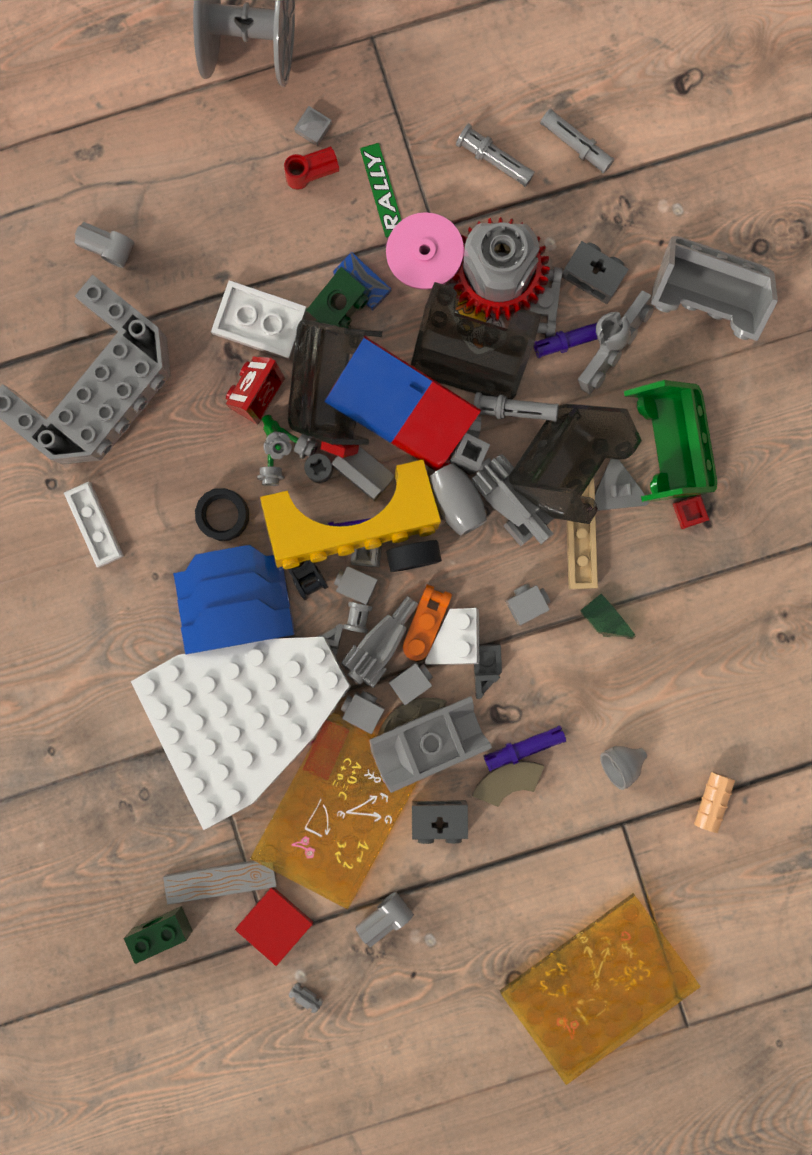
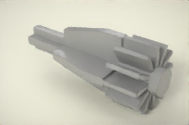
M500 454L492 461L490 458L486 459L478 470L477 475L471 480L475 487L495 510L518 527L524 524L540 544L544 543L554 533L537 515L536 512L540 508L526 481L503 454Z
M406 596L392 617L390 615L384 617L364 637L358 647L355 645L341 662V665L350 671L347 674L348 677L359 685L365 682L368 686L375 687L387 669L384 666L393 656L406 630L405 622L419 605L416 601Z

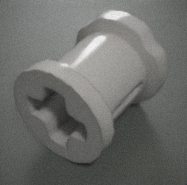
M349 602L350 612L347 624H344L343 629L367 634V618L369 611H372L373 607Z

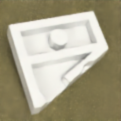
M449 609L425 660L426 665L479 664V609Z

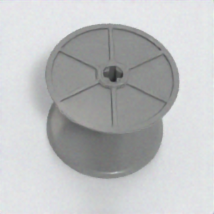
M194 0L193 31L195 55L198 70L203 79L210 78L214 73L219 54L220 36L225 35L242 37L244 42H248L249 38L273 40L276 78L282 87L287 85L291 71L294 45L295 0H275V9L250 7L248 2H245L243 6L221 4V0Z

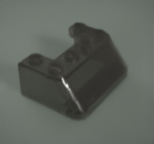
M434 282L424 308L411 366L442 384L475 394L476 392H481L484 396L498 397L502 394L507 396V399H514L536 339L542 314L528 310H519L512 315L508 329L455 313L459 300L457 292L450 286Z
M563 404L559 406L557 422L545 421L510 473L509 482L516 492L550 517L590 524L598 511V506L593 498L584 497L582 494L605 458L627 459L636 451L642 440L627 409Z

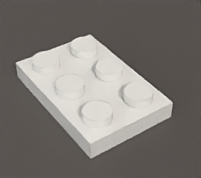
M229 280L211 333L290 360L307 312V307Z

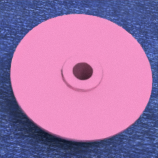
M428 212L413 214L400 221L392 230L386 246L387 262L394 276L403 284L415 289H433L447 283L459 270L464 255L462 237L455 225L441 215Z

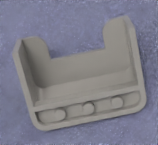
M673 236L666 248L653 286L651 304L655 305L658 310L669 313L671 310H677L681 303L688 310L696 311L698 309L707 312L714 319L721 320L724 318L730 320L731 329L736 337L743 340L750 338L758 341L778 302L775 274L771 269L761 264L682 237Z

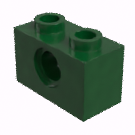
M340 267L306 311L330 332H343L351 324L352 319L350 317L356 310L360 311L370 299L368 295L371 290L350 271ZM344 295L347 300L346 306L338 310L336 299Z
M182 906L132 928L123 939L134 963L137 964L187 941L193 930Z

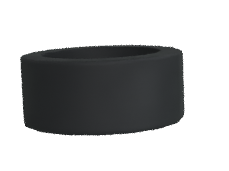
M215 488L206 492L198 500L195 508V521L199 529L207 537L219 541H230L239 537L246 529L249 522V508L245 500L236 492L226 488ZM217 499L230 500L238 509L236 524L226 531L214 529L207 521L206 512L208 506Z
M437 540L407 544L386 551L390 572L424 567L442 561Z

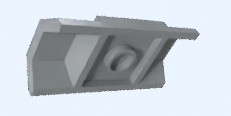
M471 696L369 739L371 752L381 778L391 793L492 748L490 742L481 731L474 713V704Z

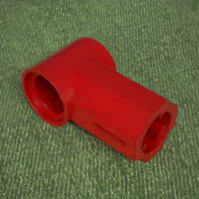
M330 146L304 156L299 154L289 156L284 163L286 182L292 189L299 190L305 188L310 181L339 172L334 149ZM294 169L303 171L300 175H293L291 172Z

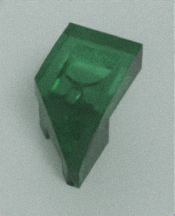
M602 593L580 610L584 618L598 634H603V637L616 636L627 637V639L636 637L632 629Z

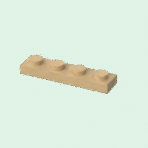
M594 478L566 479L569 589L598 588Z

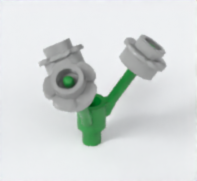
M268 414L262 418L263 430L267 435L263 448L265 453L268 454V467L260 468V475L257 476V479L261 480L264 486H278L279 481L283 480L284 476H282V468L274 467V459H282L284 455H288L291 452L292 445L289 443L290 440L296 443L294 452L298 453L301 459H304L305 456L310 457L313 455L318 447V443L315 441L316 437L313 434L309 435L304 432L299 438L294 436L284 428H281L279 423Z

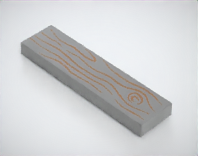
M273 857L167 874L163 877L167 905L272 888L278 885Z

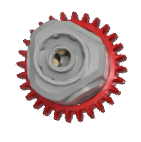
M500 217L498 223H493L491 218H489L488 223H481L479 221L473 229L469 227L468 237L461 235L464 247L463 260L459 270L449 281L450 283H458L453 286V293L461 292L458 301L461 303L467 300V311L475 306V316L484 311L485 320H488L492 313L495 314V320L498 322L500 315L505 314L506 320L509 321L512 311H514L517 317H520L521 307L528 312L531 308L529 301L535 305L538 303L539 299L536 294L544 293L545 288L541 285H547L549 279L543 275L549 274L550 267L544 266L548 263L549 256H541L544 254L546 246L539 247L540 236L536 237L532 228L527 224H523V222L513 224V219H510L509 223H503V219Z

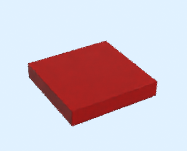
M272 887L237 925L235 930L277 966L313 925V921L275 887Z

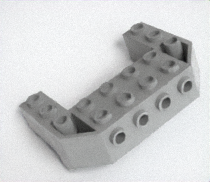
M93 274L75 297L118 333L49 417H46L16 391L3 384L0 386V419L50 460L62 465L101 461L171 376L168 344L165 334Z

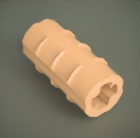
M711 772L704 795L701 797L702 801L699 810H697L698 813L694 822L696 826L718 833L725 810L728 808L727 804L730 795H732L734 779Z

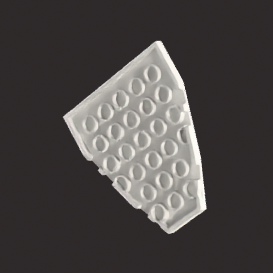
M325 637L269 639L192 654H180L131 681L203 830L254 804L261 797V794L278 779L285 768L315 739L324 722L334 712L340 699L345 696L351 687Z

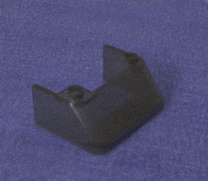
M303 319L299 322L296 330L288 407V424L293 431L332 445H369V439L353 434L356 421L324 401L348 364L350 354H354L364 336L382 337L383 331L317 320Z

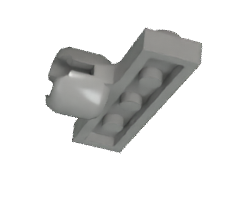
M642 290L622 318L619 312H611L603 315L598 320L596 335L600 348L578 378L581 390L590 395L595 388L598 389L603 384L606 378L605 373L611 366L614 367L618 363L622 355L621 351L626 344H631L638 333L637 329L642 322H647L654 310L651 304L652 295Z

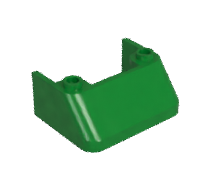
M662 380L624 391L625 397L638 398L637 410L639 414L647 420H652L660 473L653 476L650 482L652 494L641 496L642 502L662 501L715 492L717 489V475L704 396L699 385Z

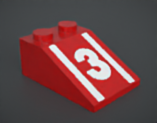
M253 356L250 362L247 361L243 365L239 374L241 378L237 385H232L228 390L226 405L234 412L258 425L284 382L285 377L277 362L272 358Z

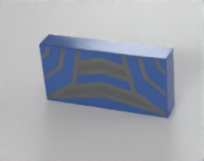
M353 252L333 271L335 275L339 268L343 267L371 290L368 295L370 299L366 305L372 311L391 292V288Z

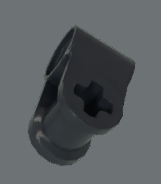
M311 560L305 561L301 567L288 569L304 601L308 599L310 594L319 589L329 588L321 571ZM316 580L315 583L309 585L308 587L305 586L311 581Z

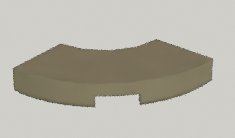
M424 697L414 699L406 705L402 704L385 719L377 736L445 707L447 700Z
M518 761L519 763L515 765L510 763L494 769L478 783L472 796L499 807L502 800L512 792L520 790L534 792L544 765L531 761Z

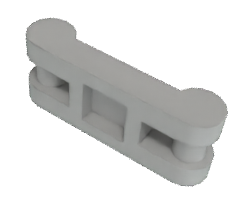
M554 267L553 270L550 269L549 274L543 275L548 277L549 281H552L551 288L544 287L545 291L543 294H536L539 299L536 305L530 302L531 308L528 317L527 335L535 336V333L545 334V337L555 335L562 268ZM537 316L547 317V323L537 322Z

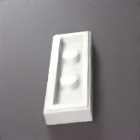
M86 482L64 492L96 567L100 568L124 557L92 483Z

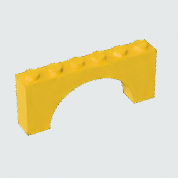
M419 460L397 465L395 470L396 491L389 504L370 520L352 526H329L311 520L296 508L288 491L261 496V506L277 568L283 566V569H291L299 566V562L303 561L320 562L326 560L327 556L337 553L339 556H346L354 553V549L365 547L367 550L380 547L383 542L392 540L393 543H400L408 540V536L419 534L420 537L434 534L435 530H438L441 520L424 461Z

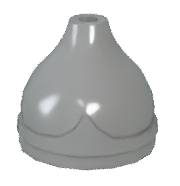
M624 746L611 747L600 755V761L606 775L621 790L630 787L639 778L642 765L647 758L644 749H632Z

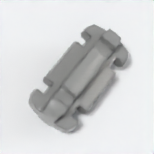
M296 983L292 987L289 997L291 999L292 997L296 998L295 1001L307 1010L308 1008L312 1009V1013H316L322 1005V998L317 999L316 994L306 987L301 988V984Z

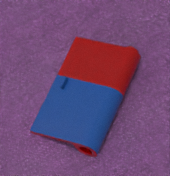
M366 336L362 339L324 401L418 461L423 460L424 464L434 471H438L450 464L451 453L481 412L473 404Z

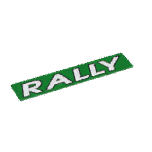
M376 143L360 148V152L385 237L388 238L395 226L402 220L380 145Z

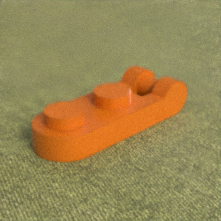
M426 585L403 643L404 654L409 659L419 661L429 654L451 600L452 593L447 591L442 593L435 590L434 586ZM429 600L440 603L437 611L427 607Z

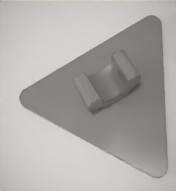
M612 456L595 492V511L648 505L649 501L642 502L641 496H645V494L617 456Z

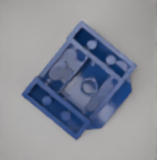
M251 545L196 554L185 571L173 573L185 655L296 634L283 566L277 568L274 555L266 556Z

